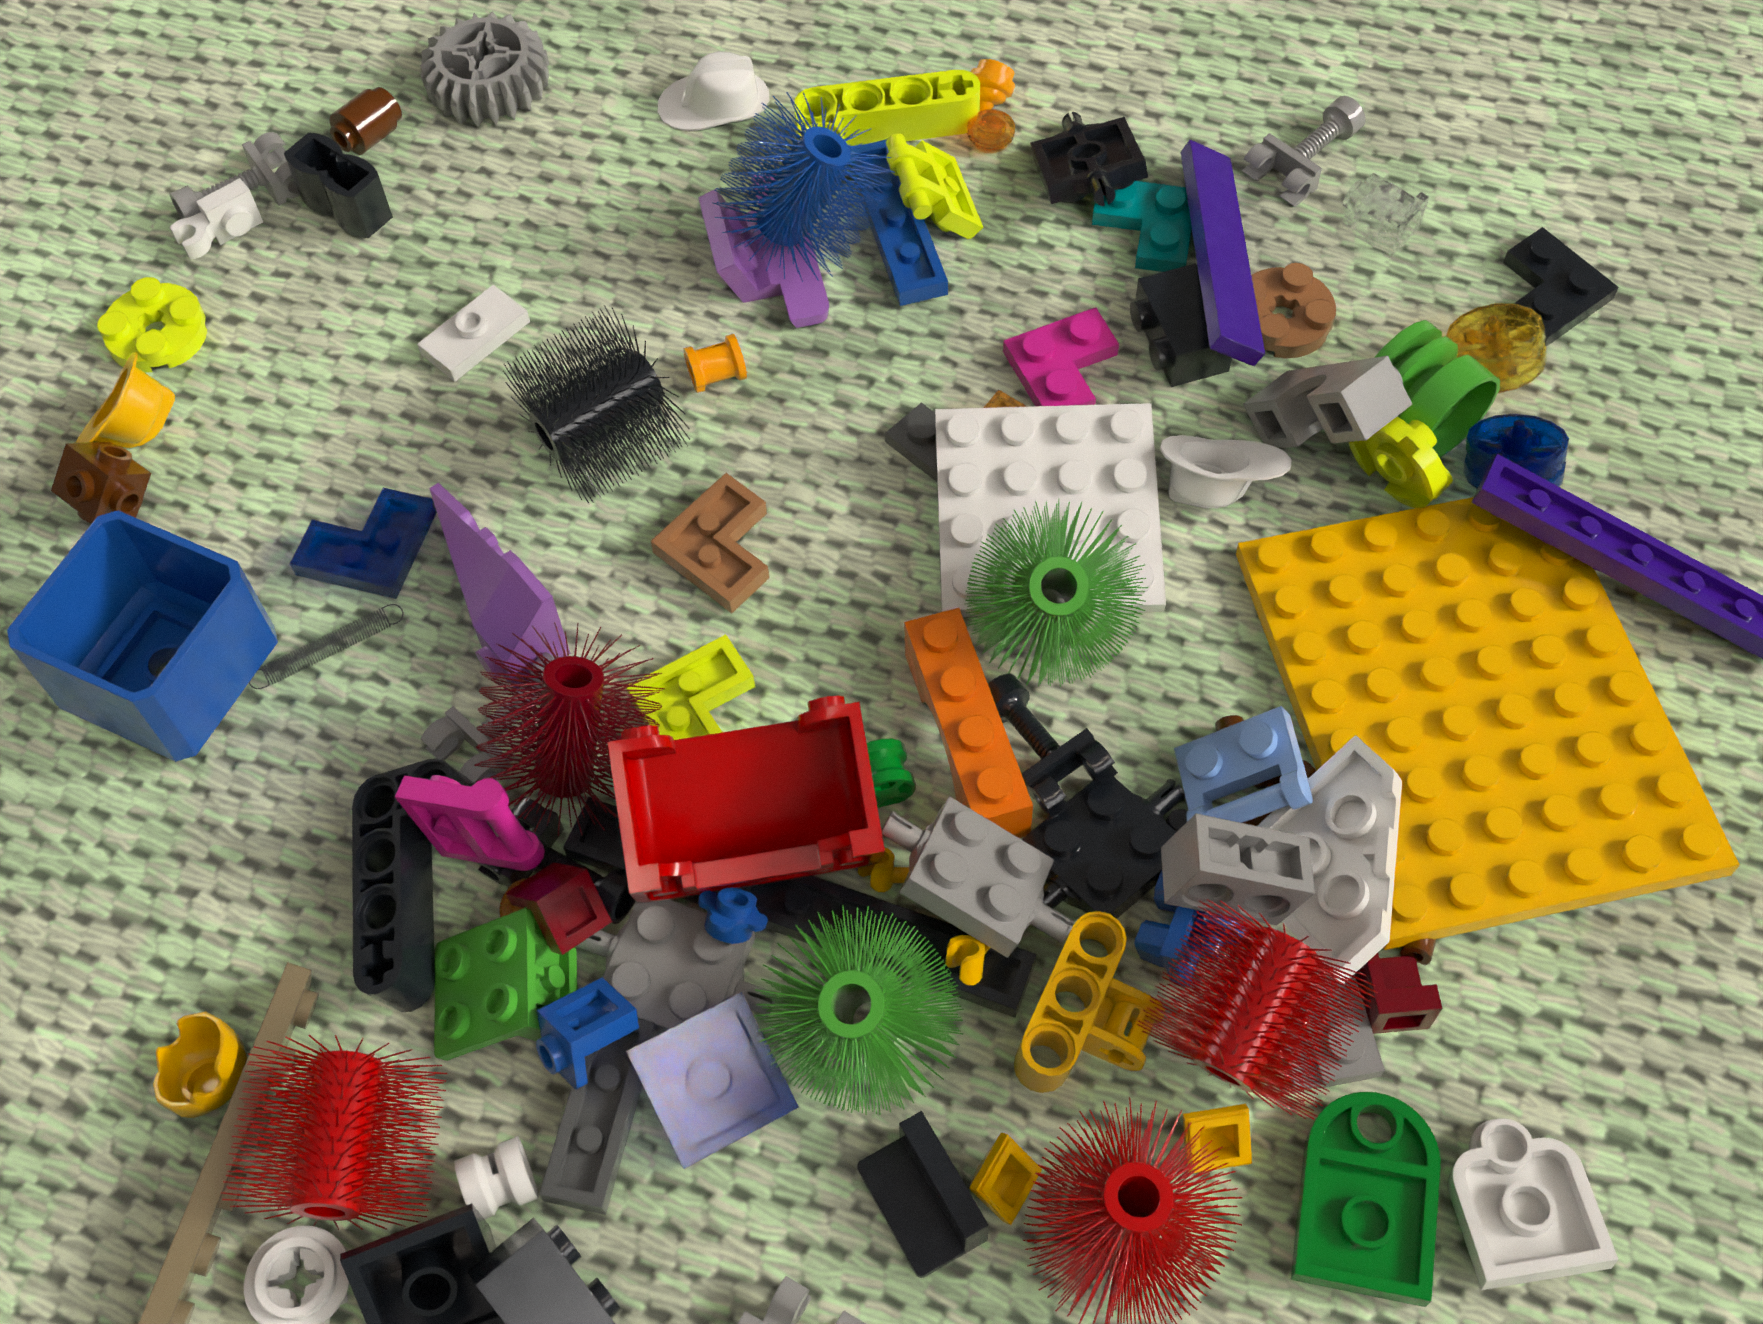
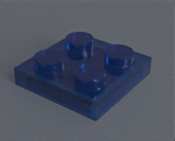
M742 992L625 1051L683 1169L799 1108L784 1076H782L783 1074L777 1062L771 1066L776 1060L772 1053L767 1056L771 1052L769 1045H764L767 1041L759 1042L765 1039L762 1031H758L760 1027Z

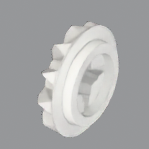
M295 1226L282 1230L270 1237L255 1252L245 1274L244 1297L251 1315L259 1324H329L331 1316L340 1305L348 1302L347 1291L349 1281L340 1262V1254L346 1252L347 1248L333 1234L315 1226ZM300 1259L304 1262L305 1270L311 1275H320L322 1277L321 1279H316V1283L305 1286L304 1297L301 1298V1306L297 1302L295 1293L290 1289L275 1286L284 1284L285 1280H290L296 1276L297 1266H300Z

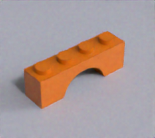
M960 608L904 622L905 656L921 702H925L928 705L939 729L951 770L956 800L1016 837H1025L1031 832L1033 803Z

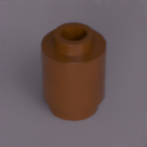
M376 87L373 90L365 89L330 115V135L343 151H353L358 155H363L397 128V122L402 118L401 108L396 99L386 89L382 87Z

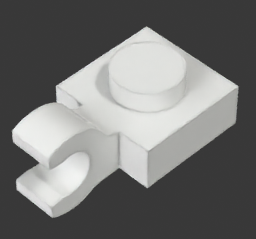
M239 178L197 200L196 202L201 212L176 221L170 226V229L177 243H182L188 257L192 260L205 255L209 251L214 238L222 245L237 236L246 234L251 228L263 223V220L250 189Z

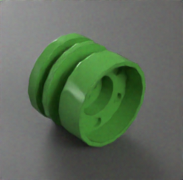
M1423 320L1413 323L1399 332L1375 357H1389L1392 365L1401 374L1403 386L1412 402V405L1397 417L1408 424L1412 420H1419L1427 425L1437 439L1436 445L1432 448L1441 458L1466 439L1482 421L1500 390V379L1468 354L1457 358L1458 344L1446 336L1442 337L1441 330L1429 321Z

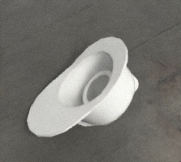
M717 51L702 57L689 76L673 82L663 91L658 100V113L663 122L674 129L687 132L704 130L731 122L752 119L754 116H757L755 113H762L769 102V89L764 81L754 74L753 63L750 57L740 56L732 52Z
M1178 435L1162 440L1160 447L1164 457L1171 462L1168 487L1169 498L1174 502L1201 508L1218 509L1227 507L1243 497L1252 481L1269 480L1283 476L1291 469L1292 459L1285 451L1256 441L1213 440Z

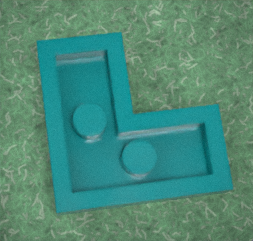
M1135 181L1127 188L1114 190L1116 195L1111 204L1108 205L1104 195L1105 206H1100L1095 202L1092 225L1140 231L1135 269L1165 272L1186 266L1192 229L1186 187Z

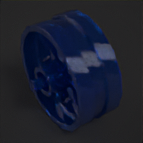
M1505 414L1480 420L1469 428L1465 449L1467 454L1463 473L1468 483L1478 489L1486 468L1496 454H1499L1560 487L1565 476L1569 437L1563 428L1552 421L1532 415Z

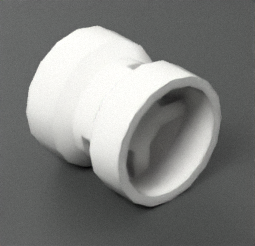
M518 1136L499 1143L494 1153L483 1157L473 1153L454 1161L457 1179L465 1204L472 1203L484 1219L494 1216L499 1206L510 1202L520 1206L539 1198L527 1155Z

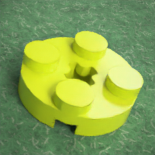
M144 277L134 282L130 291L115 300L97 322V328L114 361L124 367L130 355L136 352L138 353L136 367L145 373L153 372L150 367H160L168 364L169 368H173L183 364L197 353L203 345L207 334L205 326L206 316L198 298L185 287L171 283H160L158 279L153 277ZM162 321L164 327L161 330L151 329L145 332V328L150 324Z
M1396 417L1369 439L1349 442L1350 449L1364 472L1370 476L1377 470L1389 482L1384 490L1406 506L1412 508L1426 507L1433 499L1438 498L1453 482L1450 472L1444 467L1438 454L1432 448L1437 443L1436 436L1427 425L1419 420H1412L1408 424L1401 418Z

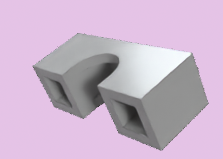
M1388 356L1288 370L1246 401L1243 406L1263 443L1277 448L1300 446L1311 436L1323 429L1331 444L1365 441L1410 407L1412 402L1403 386L1401 374L1392 365Z

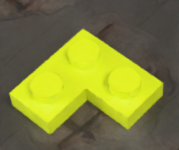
M725 634L650 673L662 674L634 684L636 686L665 688V690L628 687L626 689L663 690L627 691V693L660 692L643 699L660 703L662 708L634 707L639 709H660L646 715L660 724V735H670L674 740L721 733V729L709 711L753 689L755 681L753 674ZM637 700V701H640V702H646V703L655 704V703L648 702V701H644V700ZM632 702L634 705L654 706V705H648V704H642V703ZM637 710V711L640 712V711H653V710Z

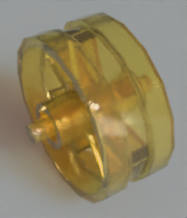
M1495 303L1477 307L1459 316L1449 326L1446 337L1458 344L1457 358L1468 354L1500 379V390L1498 393L1515 390L1532 382L1544 371L1547 362V348L1544 342L1546 338L1545 327L1542 318L1531 308L1518 304Z

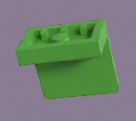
M527 907L439 941L435 946V1057L448 1061L515 1036H521L533 1041L541 1038L537 1010L578 990L576 948H572L563 955L551 952L531 910L527 909Z

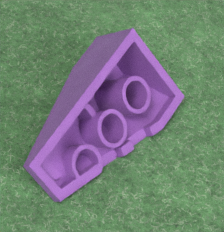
M440 483L429 488L472 624L482 647L475 654L486 672L511 674L485 657L527 667L513 654L496 644L504 646L535 661L538 658L516 636L520 639L522 638L528 645H532L537 652H542V654L547 652L552 655L533 627L545 641L542 633L544 634L555 655L556 652L552 641H554L558 656L564 657L554 622L556 623L567 656L565 634L553 596L511 550L504 554L498 545L499 543L495 535L487 527L480 530L470 512ZM521 657L522 659L526 660L527 662H529V663H531V664L533 663V662H531V661H529V660H527V659ZM502 663V664H505V665H507V666H510V667H513V668H516V669H519V670H521V671H524V672L529 673L528 669H524V668H520V667L513 666V665H510V664ZM513 670L521 675H527L519 671ZM489 674V675H493V676H499V677H500V676H503V677H505V678H511V679H517V680H519V679H518L517 677H515V676ZM506 679L507 682H511L514 684H524L523 682H517Z

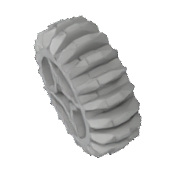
M492 11L485 18H478L475 13L472 19L467 21L456 18L455 26L451 28L440 26V36L428 38L429 47L421 51V78L428 98L432 100L434 106H437L442 111L444 117L453 115L459 124L471 117L477 127L484 118H490L497 126L499 116L506 114L515 120L516 109L520 108L531 111L532 100H541L543 88L548 86L549 60L547 51L543 48L542 40L539 38L537 31L529 29L526 21L515 22L511 14L498 19Z

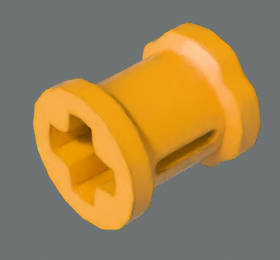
M734 334L725 336L724 342L695 350L692 346L683 348L688 373L696 393L704 392L706 385L736 377L739 381L747 379L744 358Z

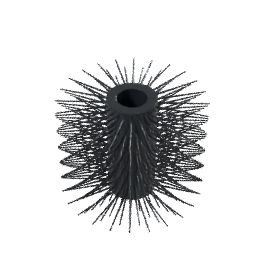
M609 312L608 314L620 338L613 329L608 316L606 318L604 315L613 334L606 326L601 315L599 319L606 327L611 339L605 333L603 325L601 326L594 315L601 327V331L606 336L605 339L592 318L591 322L596 327L601 340L591 325L589 328L594 333L600 346L591 335L589 328L585 326L593 343L585 334L580 322H578L579 328L590 345L589 347L586 344L584 337L578 331L581 340L585 343V349L574 329H571L581 349L578 347L569 333L580 356L570 343L569 338L566 337L572 351L559 333L560 339L570 354L569 356L557 339L566 356L565 358L556 346L560 357L554 350L553 352L559 364L545 345L552 361L540 345L549 365L537 349L545 364L544 367L532 350L540 367L531 355L530 357L539 374L528 360L531 371L520 356L529 375L521 366L524 373L523 376L514 363L519 376H516L517 373L513 369L512 371L519 382L518 384L506 367L521 393L508 376L507 378L524 402L510 386L509 388L530 412L528 413L511 396L529 415V419L524 418L531 422L534 431L528 432L536 433L542 443L539 450L544 446L549 452L550 466L551 456L556 460L560 477L562 478L557 461L559 460L571 488L564 470L565 467L581 501L583 500L572 477L584 497L585 495L577 480L588 496L586 487L596 497L589 485L590 483L598 493L591 478L600 490L601 487L597 479L606 489L597 471L608 486L609 484L603 472L613 486L615 485L607 470L617 482L608 463L618 477L615 466L622 473L615 458L627 473L622 464V459L632 475L634 473L630 469L625 457L630 461L635 471L636 469L629 459L627 452L637 467L639 465L632 452L643 466V462L640 460L633 445L637 448L647 465L648 463L640 452L638 445L644 451L650 463L652 462L642 445L643 443L652 455V451L648 448L644 438L653 449L655 455L661 460L649 440L650 438L663 457L662 451L657 446L650 431L654 434L664 451L665 449L660 443L656 432L663 440L668 452L672 451L659 429L662 431L672 448L673 446L669 441L670 438L665 434L661 424L670 435L674 445H677V443L671 436L667 425L673 431L676 439L681 441L668 419L672 422L684 442L685 440L677 428L680 427L688 437L670 411L674 412L684 424L685 422L663 398L665 397L683 412L663 392L664 389L677 396L662 387L659 378L670 377H658L652 367L658 358L652 366L647 361L646 340L644 356L639 352L633 325L637 351H635L623 315L621 314L629 336V342L615 312L614 315L625 340L620 333L619 326H616ZM552 365H553L554 368L557 370L558 375H557L556 372L554 371ZM532 375H533L534 378L536 379L538 385L535 383V381H534ZM522 377L524 378V380H525L526 383L528 384L529 388L525 385V383H524ZM521 382L524 384V386H525L527 392H526L525 389L523 388ZM667 411L670 413V415L673 417V419L676 421L679 427L672 421ZM615 445L618 447V449H619L621 455H620L619 452L617 451ZM604 452H605L606 455L609 457L611 463L609 462V460H608L607 457L605 456ZM597 458L600 460V462H601L602 466L604 467V469H603V468L601 467V465L599 464ZM586 465H587L588 468L591 470L593 476L591 475V473H590L589 470L587 469ZM580 473L583 475V477H584V479L586 480L587 484H586L585 481L582 479Z

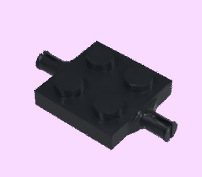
M1072 112V121L1069 113H1067L1062 119V126L1065 131L1052 137L1030 142L1035 165L1051 204L1076 202L1083 199L1087 194L1093 193L1094 200L1098 205L1105 206L1103 195L1109 205L1115 199L1116 193L1114 190L1127 188L1135 181L1148 178L1146 160L1125 117L1103 123L1085 125L1082 122L1081 115Z
M1114 776L1102 785H1098L1093 780L1067 801L1070 806L1068 809L1053 819L1048 817L1021 839L1054 859L1045 880L1046 884L1043 886V903L1054 909L1064 901L1071 906L1083 910L1085 913L1101 911L1111 914L1116 919L1119 918L1156 886L1162 870L1161 847L1176 833L1166 823L1163 816L1185 799L1182 787L1179 784L1175 787L1176 781L1168 779L1163 786L1147 799H1144L1139 795L1133 794Z

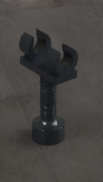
M1010 673L1003 674L988 683L1002 723L1009 721L1041 758L1039 762L1021 774L1028 793L1036 800L1040 808L1050 819L1055 818L1070 807L1064 800L1067 796L1058 785V782L1073 771L1083 766L1098 785H1102L1118 773L1112 766L1115 762L1100 742L1094 739L1093 734L1087 728L1060 746L1026 707L1030 699L1029 692L1015 675Z
M524 797L511 811L518 818L534 800L528 798L525 801L527 797ZM537 802L525 818L532 808L531 806L518 821L525 830L533 832L544 846V858L536 867L542 870L554 862L587 869L611 918V923H620L636 902L629 894L627 875L618 870H613L606 877H602L597 872L551 848L564 830L560 821L558 836L559 816L556 812L552 811L547 826L551 811L548 808L535 831L545 808L541 805L536 814L540 806ZM478 863L481 865L478 870L483 875L501 885L507 886L509 890L528 879L536 869L535 867L528 871H520Z

